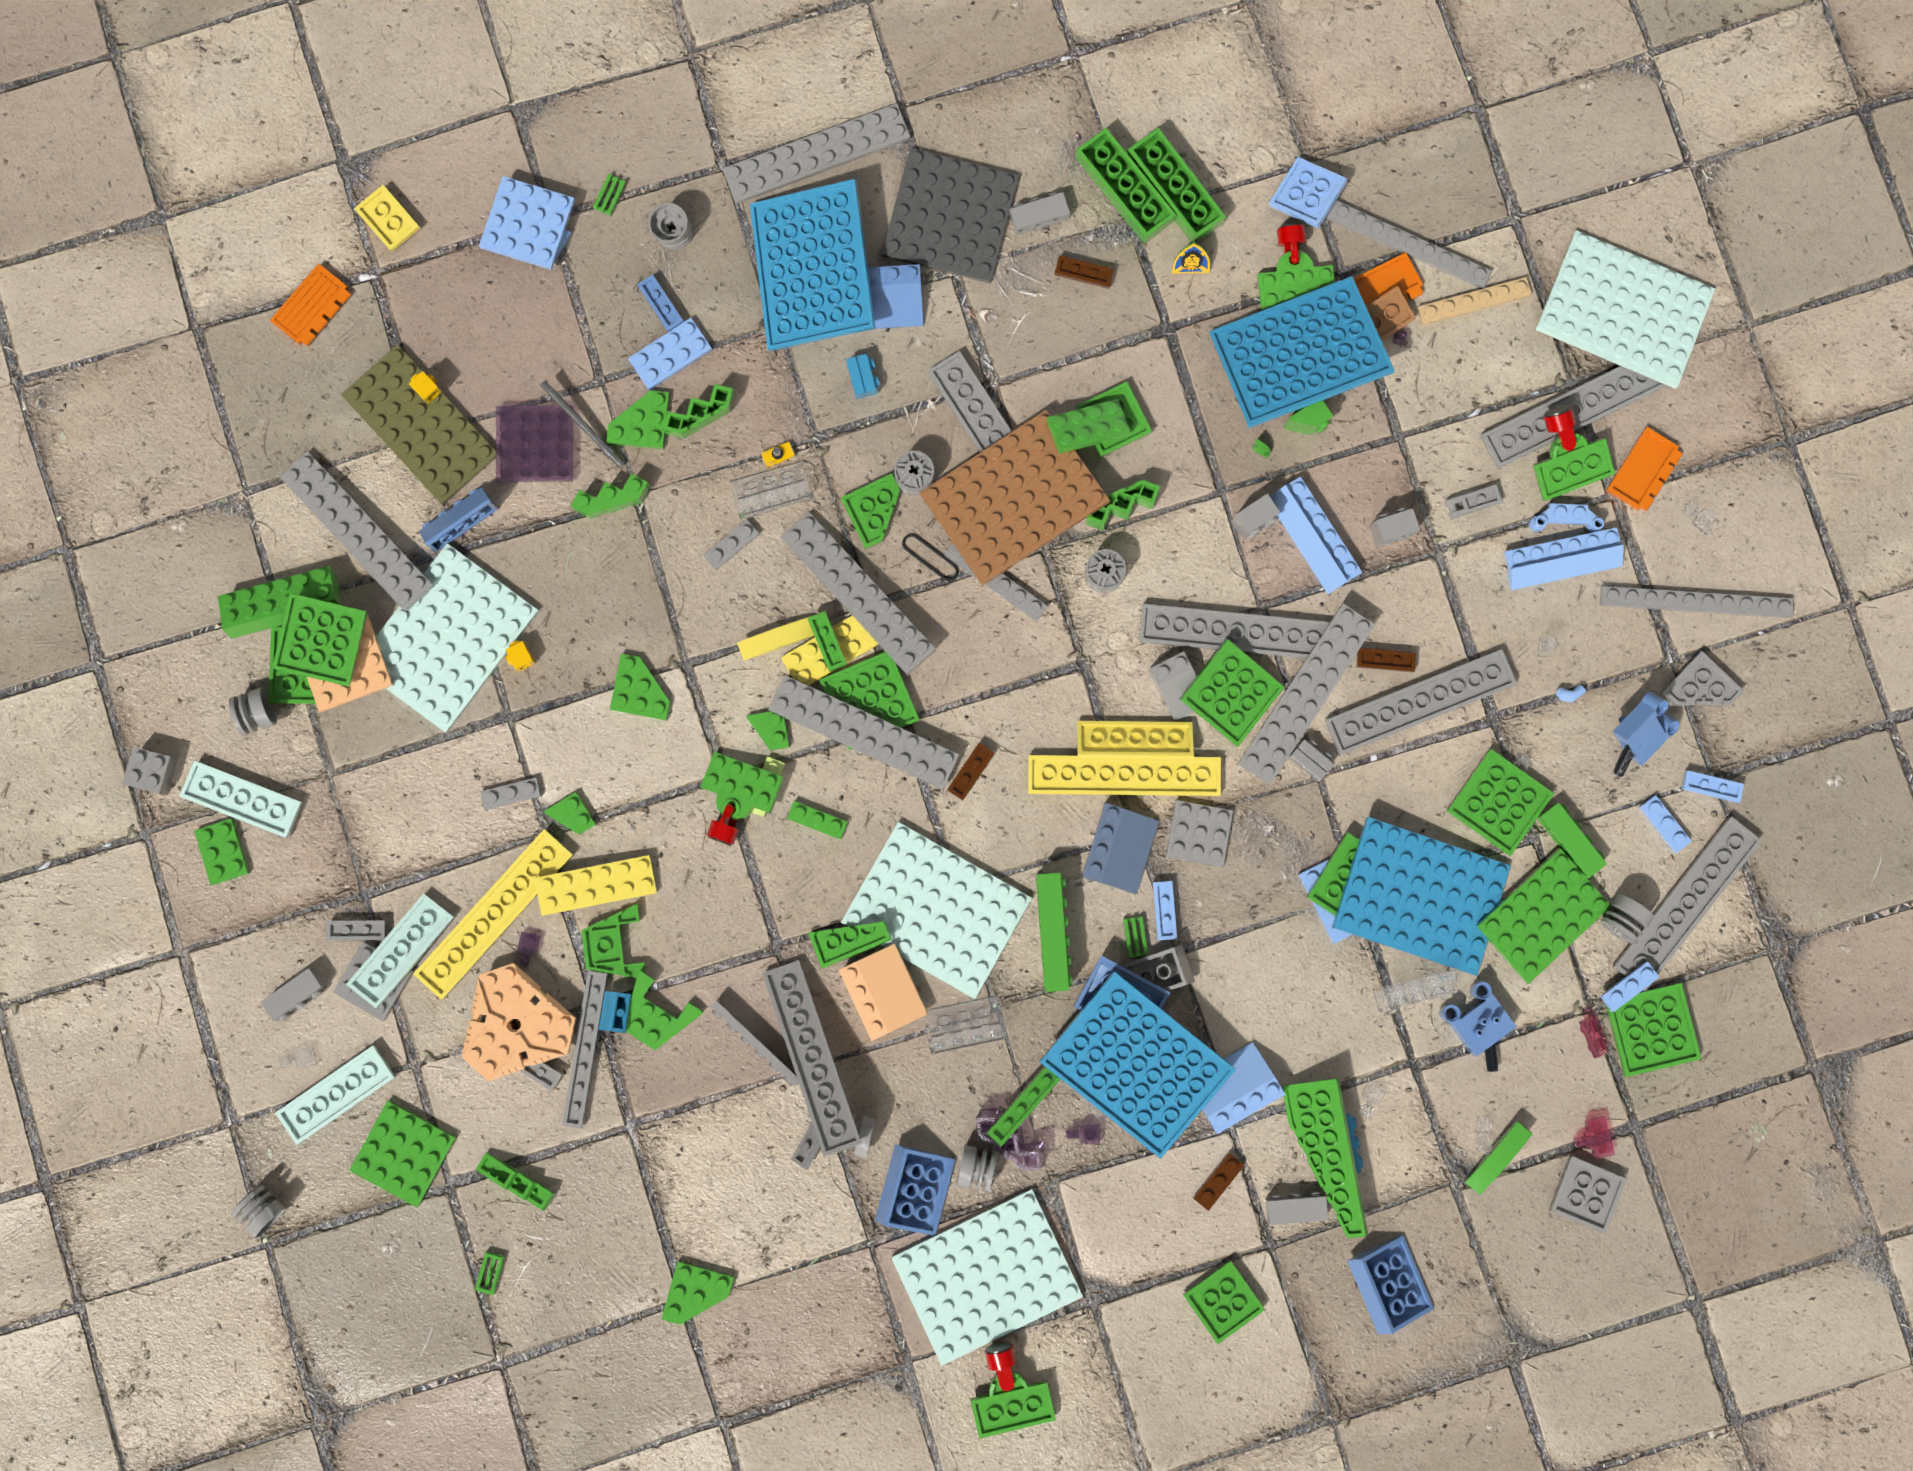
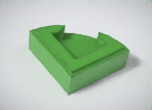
M1257 439L1252 450L1268 458L1271 454L1270 448Z

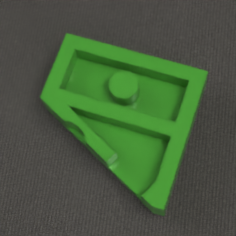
M771 711L747 715L748 721L770 751L790 748L784 717Z
M577 792L544 811L546 815L579 835L596 825Z

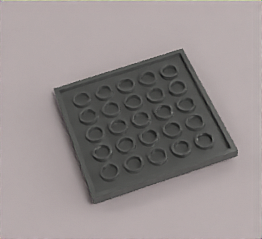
M910 148L883 246L882 256L915 265L920 264V266L991 284L1019 175Z

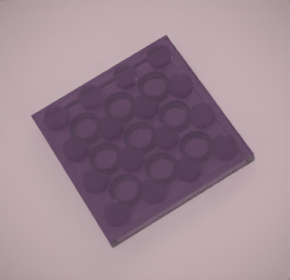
M496 406L497 483L573 482V420L560 406Z

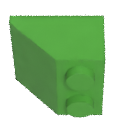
M1322 400L1306 406L1289 417L1283 427L1285 430L1309 435L1315 432L1320 434L1331 424L1330 420L1333 418V414Z

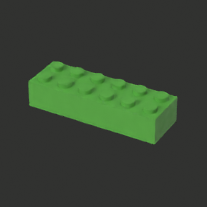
M1107 128L1076 150V160L1144 244L1174 222L1176 216L1174 211Z
M1159 128L1128 149L1127 154L1174 211L1176 214L1174 221L1191 243L1199 242L1224 223L1226 218L1224 213Z
M330 566L219 595L217 597L222 630L233 639L281 626L289 593L342 605L337 575Z
M1061 873L1037 874L1036 885L1044 991H1068L1069 986H1072V974H1068V967L1071 966V957L1066 953V947H1070L1069 935H1065V927H1068V917L1064 916L1063 908H1067L1066 896H1062V889L1065 888V878L1061 877Z

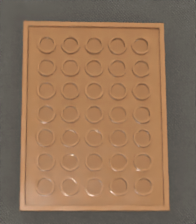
M1047 410L919 493L981 586L992 581L1110 503L1109 498L1075 450L1061 454L1058 453L1046 422L1047 417H1050Z

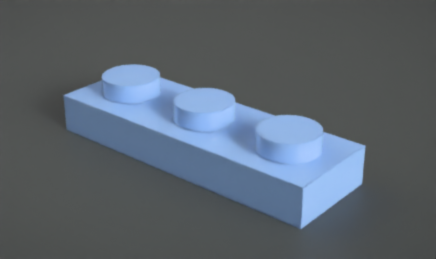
M1687 770L1684 774L1681 790L1740 803L1744 784Z
M1656 795L1639 806V809L1674 853L1679 852L1692 842Z
M1172 881L1153 882L1157 940L1177 939Z
M1645 961L1603 993L1600 998L1611 1012H1615L1657 980L1659 976L1651 965Z

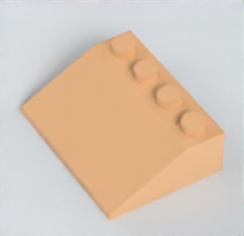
M896 944L839 970L871 1041L928 1014Z

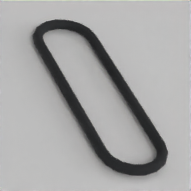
M909 534L904 537L902 541L903 548L946 581H952L957 578L959 570L953 562L917 535ZM908 537L918 539L952 565L956 570L955 576L946 578L905 546L906 539Z

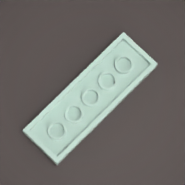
M198 761L193 762L180 793L182 798L285 838L289 837L303 803Z
M423 893L346 985L378 1009L452 922L454 917Z
M373 1045L278 1110L275 1114L295 1144L299 1145L396 1078L376 1046Z

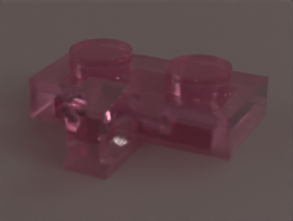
M1600 1116L1584 1120L1587 1131L1583 1132V1136L1573 1138L1574 1145L1578 1147L1586 1146L1587 1149H1592L1594 1159L1615 1155L1606 1117Z

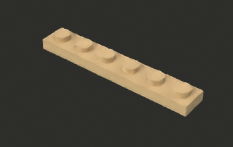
M1524 277L1418 306L1417 312L1421 325L1425 326L1524 299L1532 294L1527 278Z

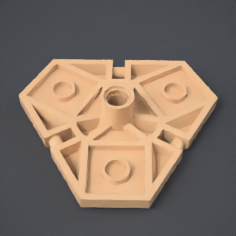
M515 963L480 974L478 977L471 1010L473 1017L472 1020H469L462 1058L487 1081L526 1069L525 1066H534L569 1054L576 1017L549 993L545 994L541 991L542 987ZM535 996L540 999L537 1004L532 1001ZM481 1015H486L485 1022H480ZM514 1019H518L521 1022V1027L518 1030L512 1026ZM526 1051L528 1057L523 1059L521 1052Z

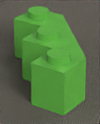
M714 384L710 402L691 397L687 415L668 411L663 427L665 434L685 439L730 413L735 397L733 388Z
M631 474L622 490L605 482L597 498L579 490L571 504V508L593 519L632 505L642 504L651 486L647 481Z
M1141 480L1134 485L1111 493L1107 496L1110 503L1087 517L1086 525L1104 531L1110 514L1128 520L1134 504L1153 510L1160 486Z

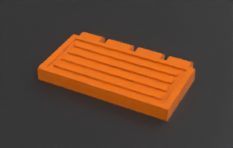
M1406 252L1353 278L1365 306L1395 286L1399 287L1407 302L1408 298L1406 295L1412 300L1423 294L1421 289L1423 283Z
M318 263L270 321L300 346L302 343L309 346L316 338L312 333L313 330L320 333L327 325L328 321L324 317L327 316L332 319L340 309L336 303L339 301L344 305L350 298L351 294L347 291L349 288Z
M1646 427L1605 491L1637 511L1640 508L1648 511L1654 501V498L1651 496L1656 497L1664 485L1662 481H1666L1674 469L1671 465L1676 466L1683 453L1678 451L1679 446Z

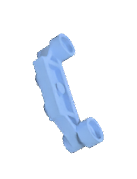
M1550 503L1546 511L1529 521V528L1534 532H1539L1545 528L1546 524L1586 525L1587 532L1593 533L1602 530L1604 521L1588 509V505Z

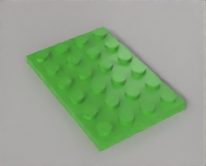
M1558 848L1487 914L1476 927L1526 984H1530L1602 916L1611 905L1564 851Z

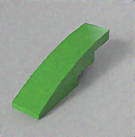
M1517 1120L1493 1144L1489 1153L1478 1163V1167L1465 1179V1183L1481 1195L1517 1155L1532 1136V1132Z
M489 1153L484 1154L476 1168L478 1172L503 1189L511 1191L543 1211L547 1209L555 1195L554 1192Z

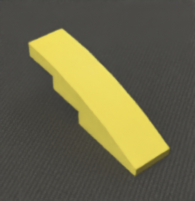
M805 618L738 642L737 645L743 661L814 637V633L808 619Z

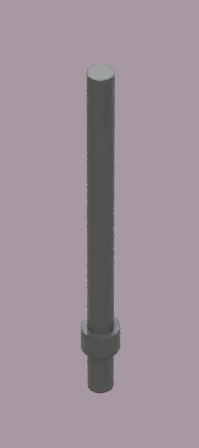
M546 381L540 384L546 393L603 451V455L607 459L610 458L621 469L625 463L619 458L612 446L609 447Z

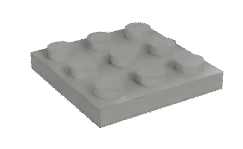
M1176 800L1166 857L1223 868L1233 810Z
M362 942L333 993L377 1019L385 1021L414 970L411 969L382 1005L376 1009L346 985L376 950L370 944Z
M1570 1156L1549 1210L1606 1234L1627 1179Z

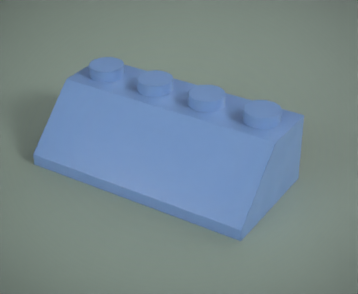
M482 487L472 490L466 499L458 500L454 503L453 508L448 511H442L438 514L437 519L428 521L422 526L419 533L427 547L437 553L446 544L451 543L498 510L495 503Z

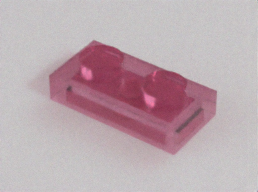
M1590 1015L1579 1021L1580 1030L1586 1038L1588 1049L1593 1057H1601L1607 1053L1609 1049L1595 1016Z

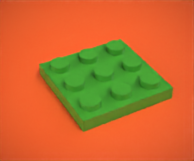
M1127 381L1076 406V409H1081L1116 399L1119 401L1131 433L1126 437L1096 444L1095 447L1100 457L1106 456L1152 433Z
M1231 1260L1183 1293V1296L1217 1344L1265 1311Z

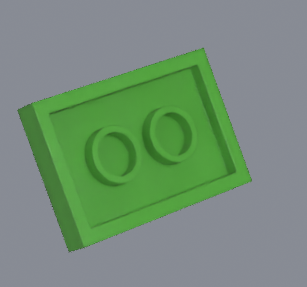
M228 819L194 830L211 886L250 874L234 819Z

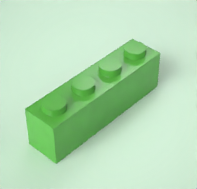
M1554 803L1543 811L1537 820L1585 877L1590 878L1607 865L1604 861L1605 856L1601 851L1593 847L1592 839L1588 835H1584L1580 830V824L1575 819L1572 820L1568 815L1569 810L1567 807L1560 803Z

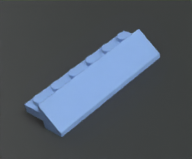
M1301 476L1270 496L1280 511L1277 517L1327 594H1330L1362 573Z
M1612 528L1505 551L1504 555L1508 568L1506 573L1510 589L1516 590L1622 567L1624 545H1621L1618 529Z

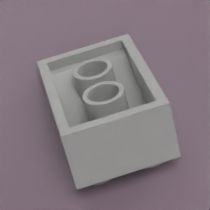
M1184 651L1148 670L1174 722L1194 712L1179 700L1196 678V674Z
M1183 945L1123 965L1124 968L1167 991L1195 982Z

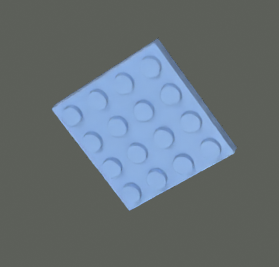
M502 176L479 244L480 249L552 270L575 203V198Z

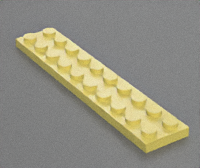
M1029 755L1028 794L1221 796V757H1194L1193 760L1099 759L1078 758V756Z
M544 829L413 975L443 1000L535 899L537 890L534 878L558 873L572 858L573 854Z

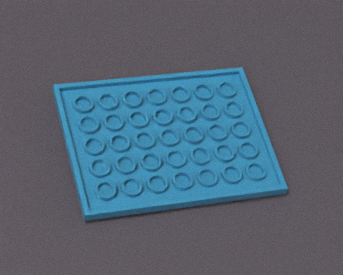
M847 180L750 203L767 350L775 351L876 329L857 180Z
M1352 276L1209 331L1248 428L1394 373L1392 363Z
M1366 817L1332 928L1477 976L1488 940L1476 925L1500 903L1511 865Z
M1116 971L1109 976L1039 1060L1041 1064L1160 1159L1236 1070L1235 1067Z

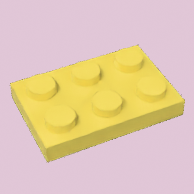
M384 185L354 208L391 252L421 229Z

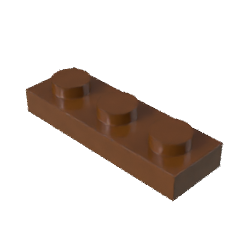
M1059 255L1054 275L1109 289L1114 269Z
M1360 648L1357 652L1356 668L1415 672L1416 653Z
M978 743L947 791L963 801L995 753L981 743Z
M1228 1152L1193 1196V1199L1209 1211L1245 1165Z

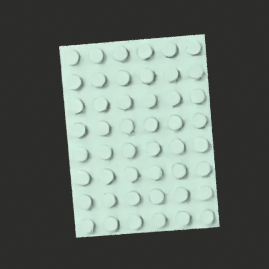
M1576 230L1573 233L1535 330L1676 389L1679 386L1715 288Z
M446 544L424 573L434 587L407 612L399 606L376 638L394 685L386 689L445 733H448L504 659L505 655H507L505 649L509 648L510 643L519 639L539 610L452 546Z
M898 822L841 923L849 927L886 921L893 940L883 943L881 946L886 948L896 944L902 958L976 999L1032 898Z
M1032 1189L891 1257L941 1366L1083 1297Z

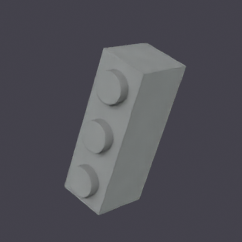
M1053 192L1046 198H1034L1030 200V203L1013 205L1009 209V217L1017 236L1068 220L1070 211L1064 193L1058 194V192Z
M308 968L260 1003L273 1021L280 1020L283 1022L291 1016L290 1013L293 1010H300L305 1007L307 1000L310 998L315 999L323 994L322 990L327 986L315 968Z
M1320 1191L1309 1192L1307 1196H1301V1193H1291L1289 1197L1270 1195V1199H1265L1267 1223L1269 1225L1329 1220L1327 1198Z

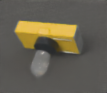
M790 442L762 452L761 456L766 468H769L795 457Z

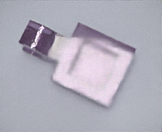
M521 932L517 951L522 952L518 965L528 967L531 954L537 955L542 936Z
M1080 1124V1130L1066 1129V1137L1070 1139L1080 1138V1144L1100 1145V1124Z

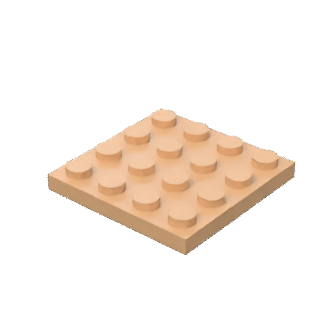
M368 614L351 686L348 687L307 677L317 708L321 713L394 686Z

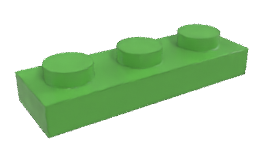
M824 611L807 618L829 672L846 666L847 663L826 612Z
M793 801L787 817L788 820L840 840L848 823L796 801Z

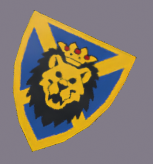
M1195 242L1189 243L1174 259L1172 274L1209 273L1210 258L1200 245Z

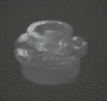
M1523 753L1515 755L1514 764L1517 767L1528 770L1529 766L1533 765L1530 761L1531 757Z

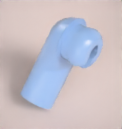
M1581 685L1572 691L1560 687L1557 689L1556 695L1562 701L1574 702L1586 690Z

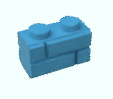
M868 354L847 358L846 363L856 399L878 394L877 388L880 387L878 376L874 377L872 370H875L873 358L869 359Z
M605 991L599 1030L626 1033V1023L632 994Z

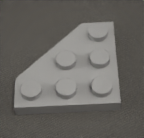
M1701 651L1667 685L1661 694L1674 706L1731 705L1744 690Z

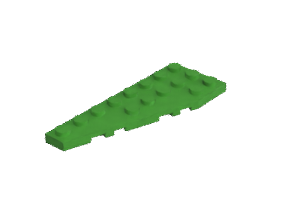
M1339 1078L1282 1085V1090L1285 1093L1284 1101L1289 1126L1292 1131L1294 1130L1300 1147L1303 1148L1308 1157L1307 1161L1320 1186L1323 1187L1328 1197L1326 1198L1329 1204H1332L1346 1237L1368 1236Z

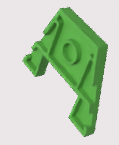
M638 904L581 930L586 969L637 978L640 970L646 973L645 962L624 964L620 924L640 922Z
M640 970L630 1001L626 1032L653 1050H656L702 1015L703 1010L688 1002L678 1018L671 1015L644 997L655 979Z

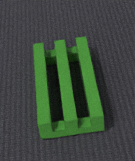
M608 174L593 208L611 216L624 190L626 181ZM611 181H613V182H612V185H611V187H610V189H609V191H608V193H607V195H606V197H605V200H604L602 206L599 207L600 204H601V202H602V200H603V198H604V196H605V194H606V192H607V189H608V187H609ZM620 184L608 210H606L616 185Z
M1143 917L1123 919L1128 958L1148 955ZM1136 921H1139L1143 952H1140ZM1128 922L1132 923L1136 953H1132Z
M490 1251L485 1252L475 1287L476 1291L490 1295L495 1294L506 1256L490 1253ZM489 1257H491L492 1261L490 1264L484 1288H482L481 1284L488 1263ZM498 1259L499 1262H498V1266H497L496 1273H495V1276H494V1280H493V1283H492V1287H491V1290H489L488 1288H489V1284H490L491 1277H492V1274H493V1270H494V1267H495V1263H496V1260Z

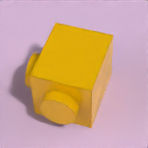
M423 371L417 373L411 378L409 383L427 404L431 403L442 393L435 385L438 381L430 373L428 375Z
M514 641L509 644V648L505 649L507 652L505 658L510 666L513 665L514 669L518 672L536 664L527 644L523 641Z

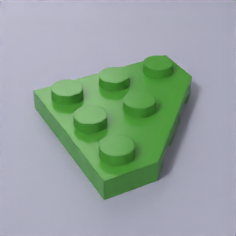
M649 391L608 424L606 443L664 449L665 432L663 427L668 412L670 393L661 391Z
M892 473L841 497V501L865 550L883 542L900 494V489Z
M621 654L610 710L667 721L671 702L640 657Z
M678 1261L661 1320L680 1325L728 1298L735 1276Z

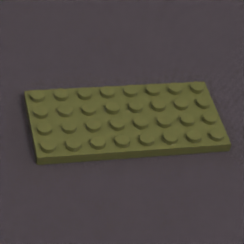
M397 344L341 395L431 494L444 505L496 459L499 454L443 393H440L429 404L419 396L409 383L411 378L415 374L421 373L422 370Z

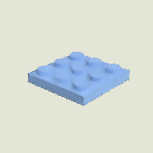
M1297 157L1270 200L1269 206L1319 228L1347 184V178Z

